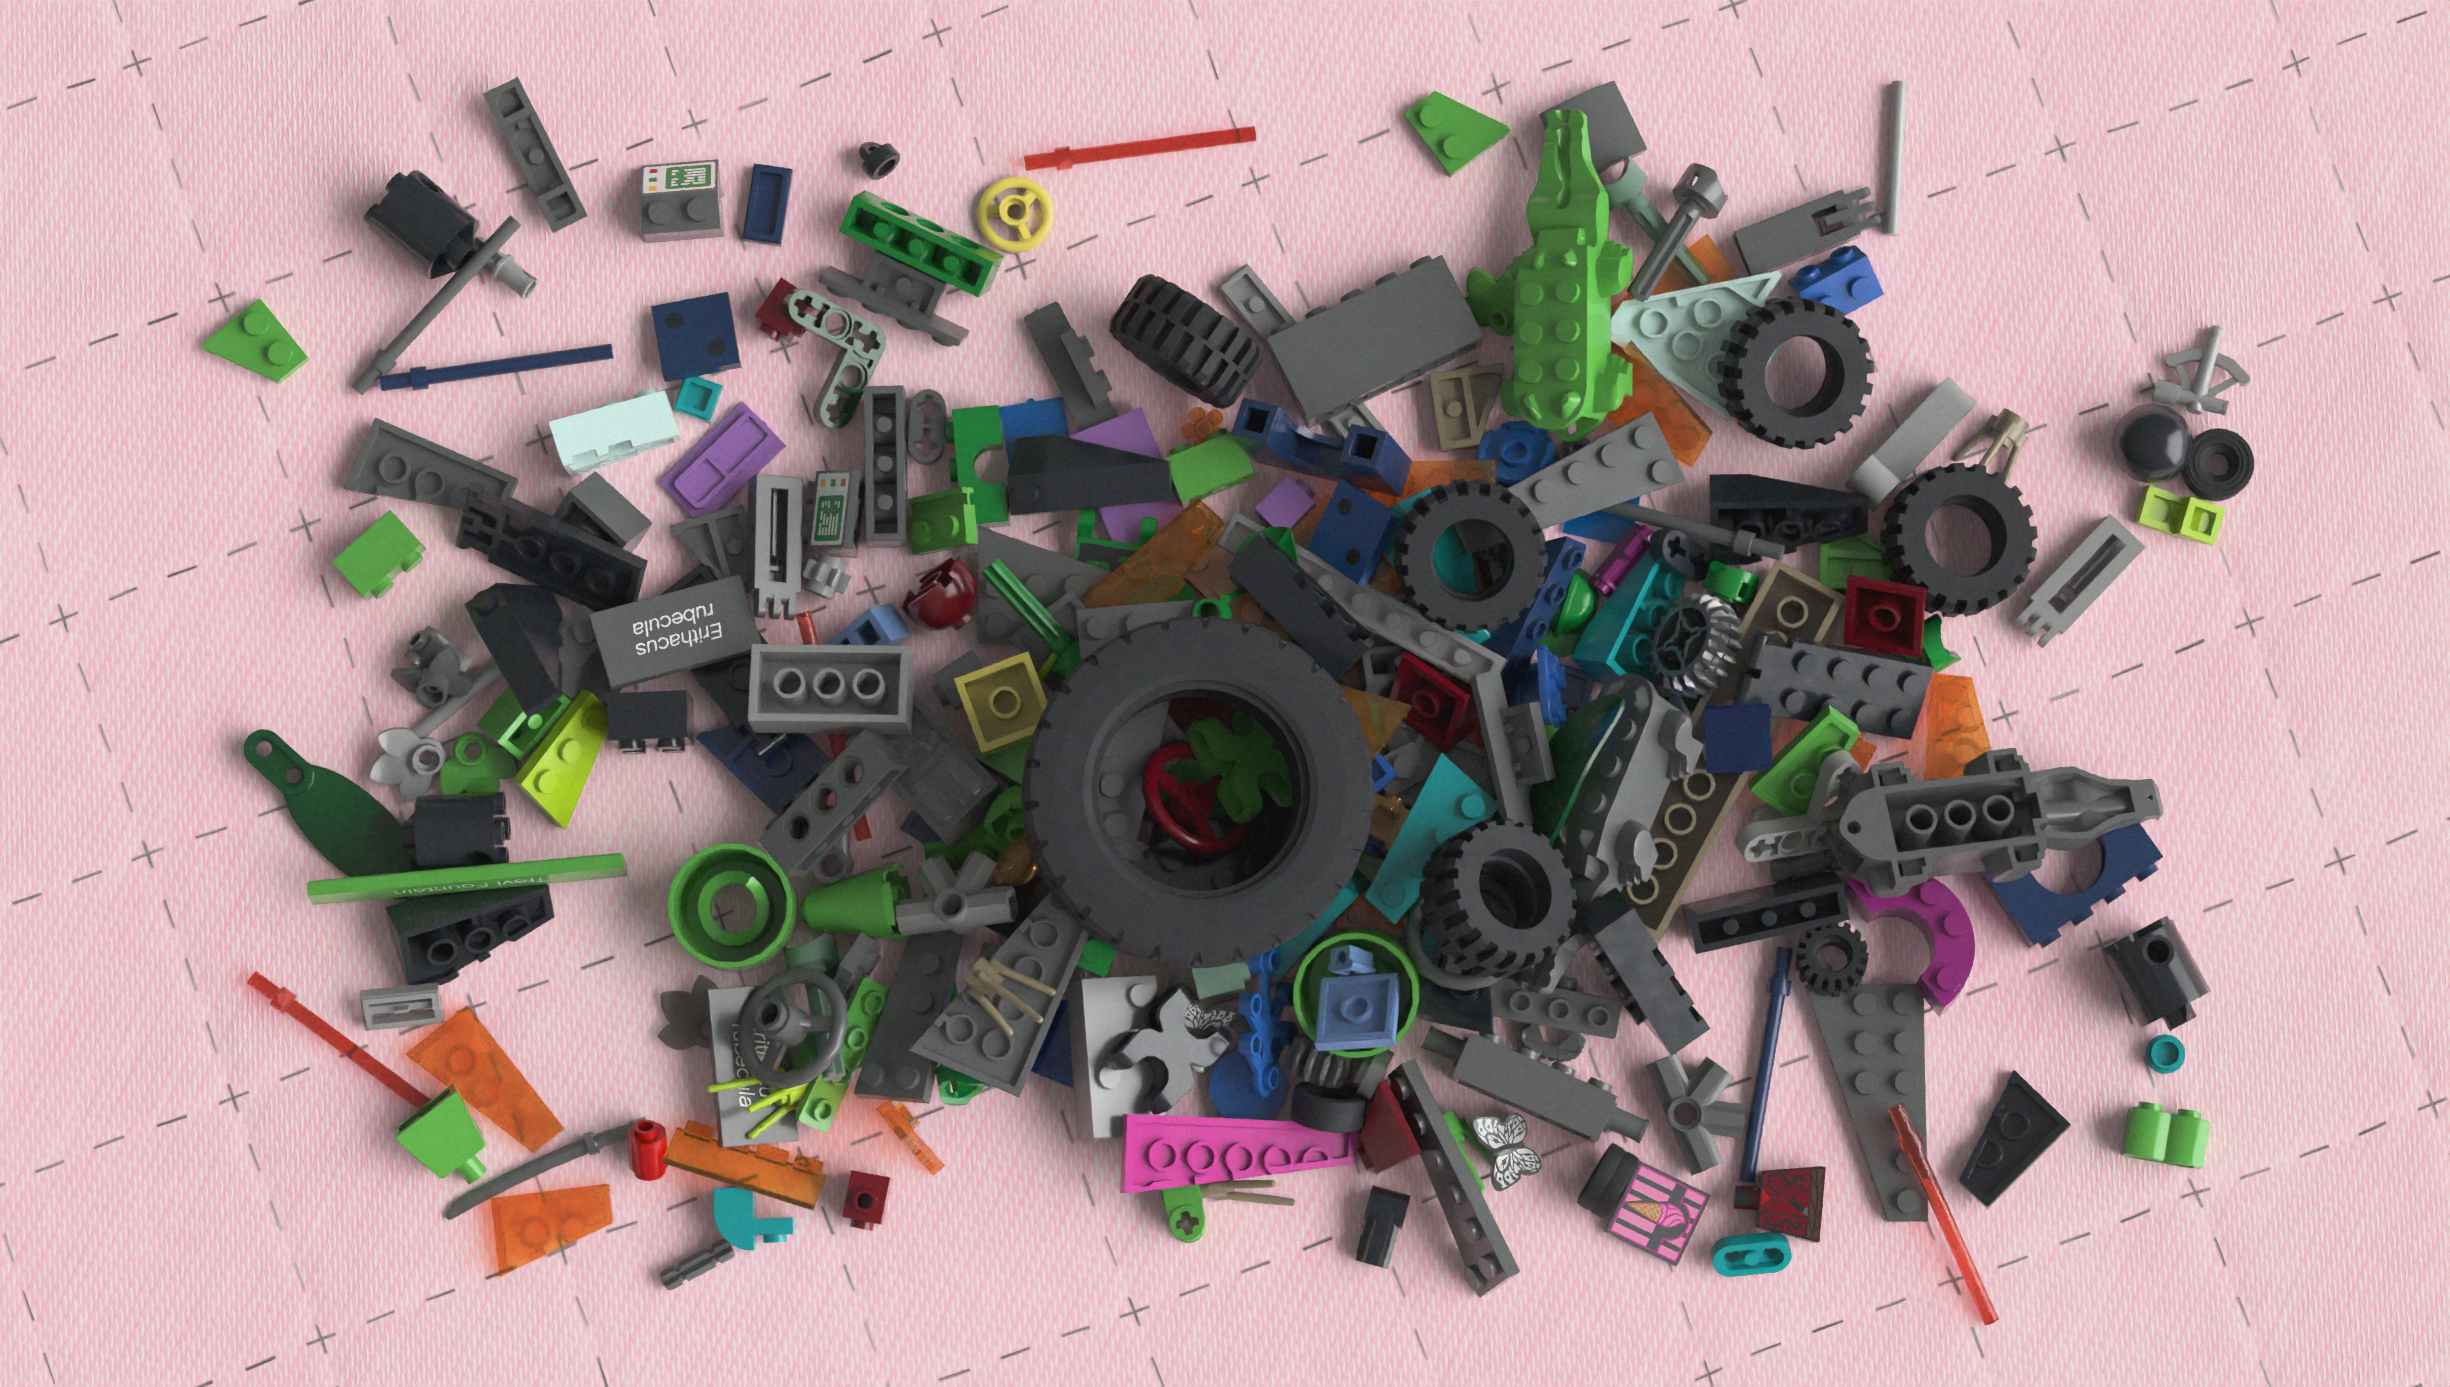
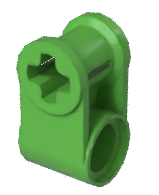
M1200 1184L1160 1189L1172 1234L1184 1243L1199 1241L1207 1229ZM1189 1214L1193 1220H1198V1225L1193 1226V1233L1187 1235L1184 1229H1178V1224L1184 1221L1183 1215Z

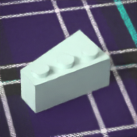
M656 388L647 389L635 394L634 399L623 402H608L597 409L548 422L562 465L570 476L575 477L683 440L666 392L664 390L657 392Z

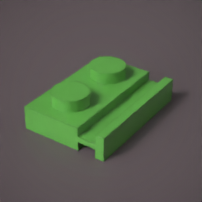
M959 487L908 499V505H912L913 516H909L912 555L924 556L978 544L975 505H970V494L974 493L972 487Z

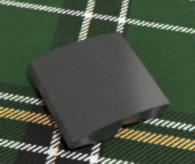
M1614 80L1581 93L1539 114L1546 130L1548 124L1545 114L1549 111L1578 109L1586 114L1591 159L1597 174L1605 172L1610 166L1623 162L1628 156L1634 158L1643 154L1648 149Z

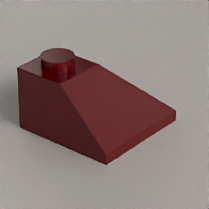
M1849 574L1846 589L1844 644L1920 658L1923 648L1926 588Z
M1408 652L1402 656L1386 710L1448 753L1475 729L1478 712L1473 696L1470 692Z
M1387 1080L1378 1084L1360 1136L1363 1146L1356 1149L1366 1171L1374 1168L1377 1175L1419 1155L1421 1152Z

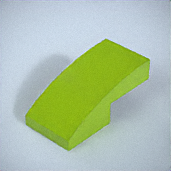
M2147 485L2143 488L2133 523L2182 539L2215 546L2226 508L2191 496L2183 497Z

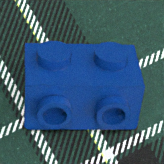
M1856 245L1843 246L1836 249L1830 254V258L1817 265L1813 264L1801 268L1795 277L1787 281L1790 289L1797 296L1813 299L1835 307L1845 313V316L1884 295L1868 256Z

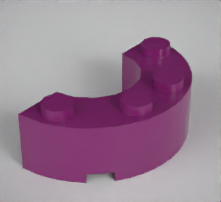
M1933 877L1928 878L1927 882L1911 886L1907 894L1892 898H1879L1871 893L1868 883H1862L1854 879L1849 880L1844 889L1845 896L1866 923L1880 917H1898L1911 922L1923 933L1929 945L1930 962L1928 968L1920 975L1915 987L1938 1017H1940L1953 1005L1960 995L1973 967L1975 937L1970 918L1964 906L1948 887Z

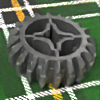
M1694 592L1691 597L1682 596L1679 604L1671 603L1667 615H1660L1662 622L1658 628H1652L1656 634L1654 639L1647 643L1652 648V651L1647 655L1646 659L1651 662L1648 671L1654 675V681L1660 687L1666 689L1671 694L1696 699L1699 695L1708 696L1712 687H1720V679L1722 677H1729L1728 669L1731 664L1737 663L1734 657L1736 652L1742 649L1738 640L1744 633L1739 629L1741 620L1736 616L1735 610L1729 604L1714 595L1709 596Z

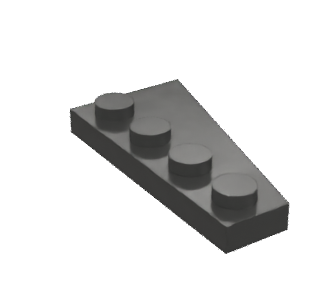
M375 417L343 489L351 492L463 509L470 482L482 483L485 492L504 500L507 496H513L519 480Z

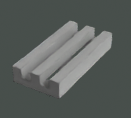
M439 982L360 990V1003L366 1031L444 1023L445 1014L444 1009H442ZM433 1008V1010L407 1013L413 1009ZM393 1011L395 1013L390 1015L372 1016V1014L374 1013H384Z

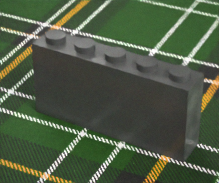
M1430 255L1422 257L1409 266L1411 270L1398 276L1395 272L1386 274L1375 281V287L1364 292L1361 289H1355L1340 298L1341 303L1329 309L1325 305L1317 307L1305 315L1306 320L1293 326L1291 322H1287L1277 326L1270 332L1271 336L1267 338L1266 349L1307 429L1482 346L1484 335L1442 255L1434 259Z

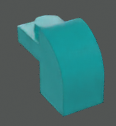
M755 1187L713 1188L715 1223L721 1235L732 1245L748 1251H757V1236L763 1235V1243L787 1242V1235H797L795 1218L757 1219Z

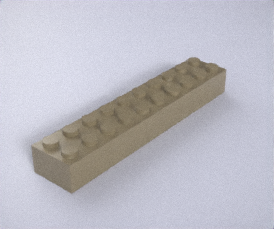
M1775 560L1739 626V629L1744 634L1738 640L1742 649L1735 654L1734 659L1737 663L1731 664L1728 669L1729 677H1722L1720 679L1719 688L1712 687L1708 696H1701L1691 715L1692 738L1701 742L1704 746L1692 775L1686 774L1684 779L1678 778L1677 781H1670L1649 831L1658 853L1647 882L1641 881L1639 885L1632 884V887L1623 885L1621 894L1633 906L1656 944L1659 943L1780 719L1778 716L1770 715L1765 710L1766 706L1748 704L1747 710H1740L1732 706L1742 672L1754 674L1755 671L1753 668L1745 665V657L1748 655L1755 631H1762L1770 636L1777 632L1785 643L1788 636L1821 642L1846 597L1779 560Z

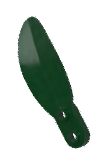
M1605 695L1582 706L1559 727L1548 743L1556 779L1532 784L1529 801L1534 819V824L1530 825L1533 827L1532 832L1534 834L1541 832L1550 839L1548 844L1551 848L1572 808L1587 772L1625 708V699L1619 695Z
M261 729L252 732L247 737L243 749L247 761L282 792L295 823L313 846L336 868L349 877L419 871L418 865L403 849L402 826L366 790L335 771L308 763L273 731ZM262 742H268L272 747L270 755L266 757L260 756L257 751L258 745ZM292 768L298 769L301 773V778L297 783H290L286 778L287 772ZM419 896L397 897L392 899L406 901L417 898Z

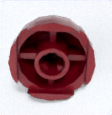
M957 556L956 560L951 557L925 574L919 580L922 584L918 588L917 593L914 594L910 589L899 604V607L908 618L921 628L928 631H943L952 626L954 630H958L973 617L970 610L977 600L978 587L976 578L960 556Z

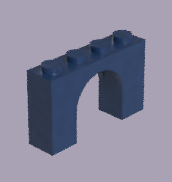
M1248 398L1242 399L1231 435L1257 463L1338 483L1340 479L1349 480L1359 488L1400 498L1412 464V460L1388 432L1351 423L1346 441L1315 433L1298 425L1277 405Z
M2140 823L2115 829L2095 838L2101 851L2100 872L2094 883L2081 893L2063 895L2049 891L2034 878L2031 872L2017 880L2003 883L1993 882L1985 871H1979L1977 874L2027 946L2030 948L2038 943L2043 949L2062 936L2058 931L2061 926L2069 921L2072 922L2074 927L2094 914L2090 908L2101 899L2108 905L2127 892L2123 887V884L2136 877L2140 883L2159 870L2155 862L2163 858V855Z

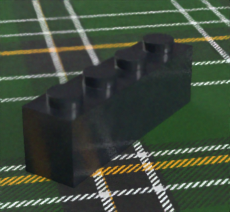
M1835 871L1681 905L1688 942L1696 954L1850 920L1844 885Z

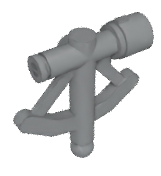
M2213 325L2209 328V337L2206 338L2203 349L2190 348L2166 357L2165 365L2168 368H2175L2182 383L2177 385V383L2158 379L2152 402L2160 403L2170 408L2171 405L2187 406L2186 410L2197 415L2202 414V410L2226 416L2230 401H2224V399L2214 396L2236 384L2242 387L2247 386L2250 382V376L2234 359L2219 353L2222 342L2220 339L2224 335V330L2221 326ZM2199 362L2194 384L2192 385L2183 364ZM2215 366L2226 370L2232 376L2209 389Z

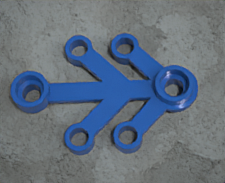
M1272 949L1246 960L1250 974L1259 975L1258 993L1244 992L1239 999V1012L1242 1016H1245L1253 1031L1241 1034L1239 1038V1052L1242 1056H1245L1249 1063L1246 1072L1247 1088L1250 1092H1255L1259 1097H1268L1279 1084L1277 1062L1284 1045L1292 1044L1295 1035H1297L1295 1022L1279 1021L1284 1006L1294 1005V983L1278 982L1275 988V996L1271 1003V972H1276L1280 963V955L1277 949Z

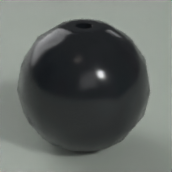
M2156 403L2139 405L2131 409L2117 423L2112 438L2113 456L2121 470L2134 480L2148 484L2167 482L2177 476L2188 465L2194 447L2192 430L2185 418L2172 408Z

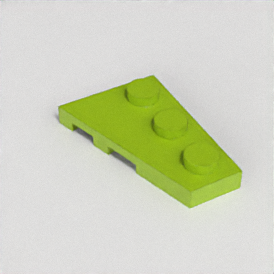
M582 689L512 780L557 827L564 830L567 829L608 731L607 708L592 692Z

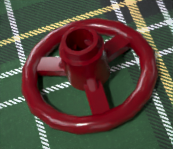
M1171 742L1154 751L1143 768L1141 790L1148 812L1161 831L1181 847L1201 854H1224L1240 845L1251 828L1252 820L1246 823L1236 822L1230 833L1217 838L1207 816L1214 808L1213 797L1217 795V785L1223 777L1217 774L1205 784L1193 780L1182 784L1163 770L1162 766L1173 758L1197 760L1189 742ZM1157 786L1170 796L1163 804ZM1195 829L1197 835L1189 833L1188 831Z

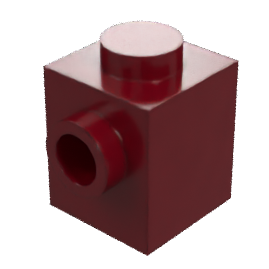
M782 277L761 305L755 317L761 324L758 330L775 342L783 338L788 343H791L795 336L801 338L807 330L790 322L782 312L784 296L792 289H798ZM805 299L795 301L794 306L799 309L798 314H811L813 309L804 304Z
M851 1170L842 1217L851 1219L850 1227L873 1231L874 1224L884 1225L892 1178Z

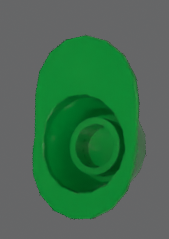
M1580 568L1575 571L1567 587L1566 596L1558 605L1549 623L1547 634L1538 644V646L1546 645L1552 655H1556L1557 658L1573 655L1587 625L1594 618L1598 607L1599 592L1587 583L1591 577L1590 574Z

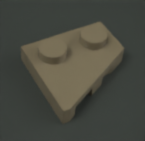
M1503 362L1429 374L1441 452L1473 448L1480 445L1504 371Z

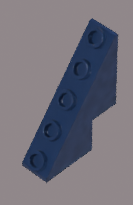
M1567 536L1548 540L1544 543L1545 551L1548 554L1547 566L1544 567L1543 573L1545 580L1542 588L1537 589L1534 595L1536 600L1529 608H1523L1518 613L1520 617L1511 624L1509 620L1500 624V629L1490 632L1491 638L1480 644L1507 659L1500 674L1508 708L1513 701V693L1522 676L1531 665V658L1540 640L1548 632L1549 623L1558 605L1566 596L1567 587L1575 571L1584 560L1586 544ZM1507 551L1502 552L1503 571L1507 562Z

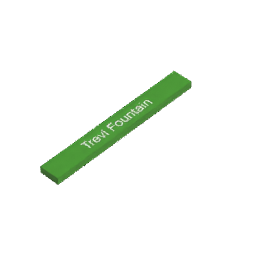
M613 853L315 880L307 883V896L313 905L628 877L627 862L623 854Z

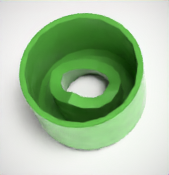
M724 843L699 851L679 869L669 891L668 916L676 938L692 956L714 969L739 973L761 968L783 952L784 947H787L795 932L798 920V900L791 880L771 857L748 845ZM731 886H741L750 890L757 903V914L753 923L747 930L739 934H729L722 931L715 924L712 916V904L716 896L723 889Z
M1349 926L1328 933L1308 951L1295 978L1293 1003L1300 1025L1305 1033L1314 1041L1320 980L1323 977H1337L1339 975L1329 971L1327 968L1328 964L1331 963L1330 949L1351 945L1373 953V967L1377 970L1376 974L1398 973L1400 976L1401 987L1396 1044L1407 1033L1413 1023L1421 995L1419 971L1409 958L1406 947L1391 934L1368 926ZM1391 1047L1329 1050V1052L1343 1057L1364 1058L1382 1053Z

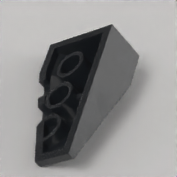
M1057 434L1016 438L1007 475L1011 516H1029L1174 500L1171 462L1168 460L1076 440Z
M1709 474V525L1737 533L1740 529L1755 533L1756 538L1784 545V555L1797 552V547L1816 541L1820 544H1827L1868 532V496L1752 474ZM1709 541L1711 563L1715 560L1725 565H1750L1762 561L1761 555L1751 553L1750 556L1733 552L1732 547Z
M495 583L488 589L478 592L473 599L464 604L473 624L528 718L562 697V663L559 661V647L563 646V637L559 633V623L563 621V611L552 591L534 585Z
M548 884L424 895L385 907L391 938L407 986L438 982L440 986L449 983L460 976L458 971L477 959L480 963L491 957V950L506 941L515 942L555 917Z

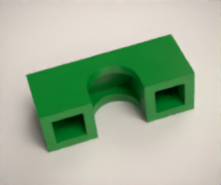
M999 405L952 409L953 420L945 421L947 443H955L956 458L949 459L951 482H958V487H972L974 489V493L970 494V505H975L976 529H978V526L985 528L1010 526L1006 483L984 482L974 472L975 463L980 455L987 451L1004 449Z

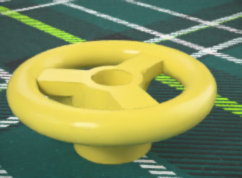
M1007 177L996 181L983 193L977 208V222L982 235L991 245L1005 252L1021 253L1037 247L1049 235L1054 222V207L1047 191L1037 182L1025 177ZM1022 188L1026 190L1022 196L1009 195L1001 201L1000 206L990 205L993 199L1006 189ZM1037 198L1042 207L1043 218L1039 229L1031 236L1026 222L1030 217V206ZM1020 208L1023 212L1019 218L1012 219L1008 216L1010 209ZM989 218L1001 219L1007 226L1015 227L1020 241H1009L1001 238L992 229Z

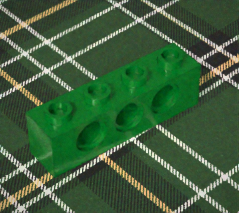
M866 190L853 196L839 230L841 233L978 298L990 291L1004 258L1003 255Z

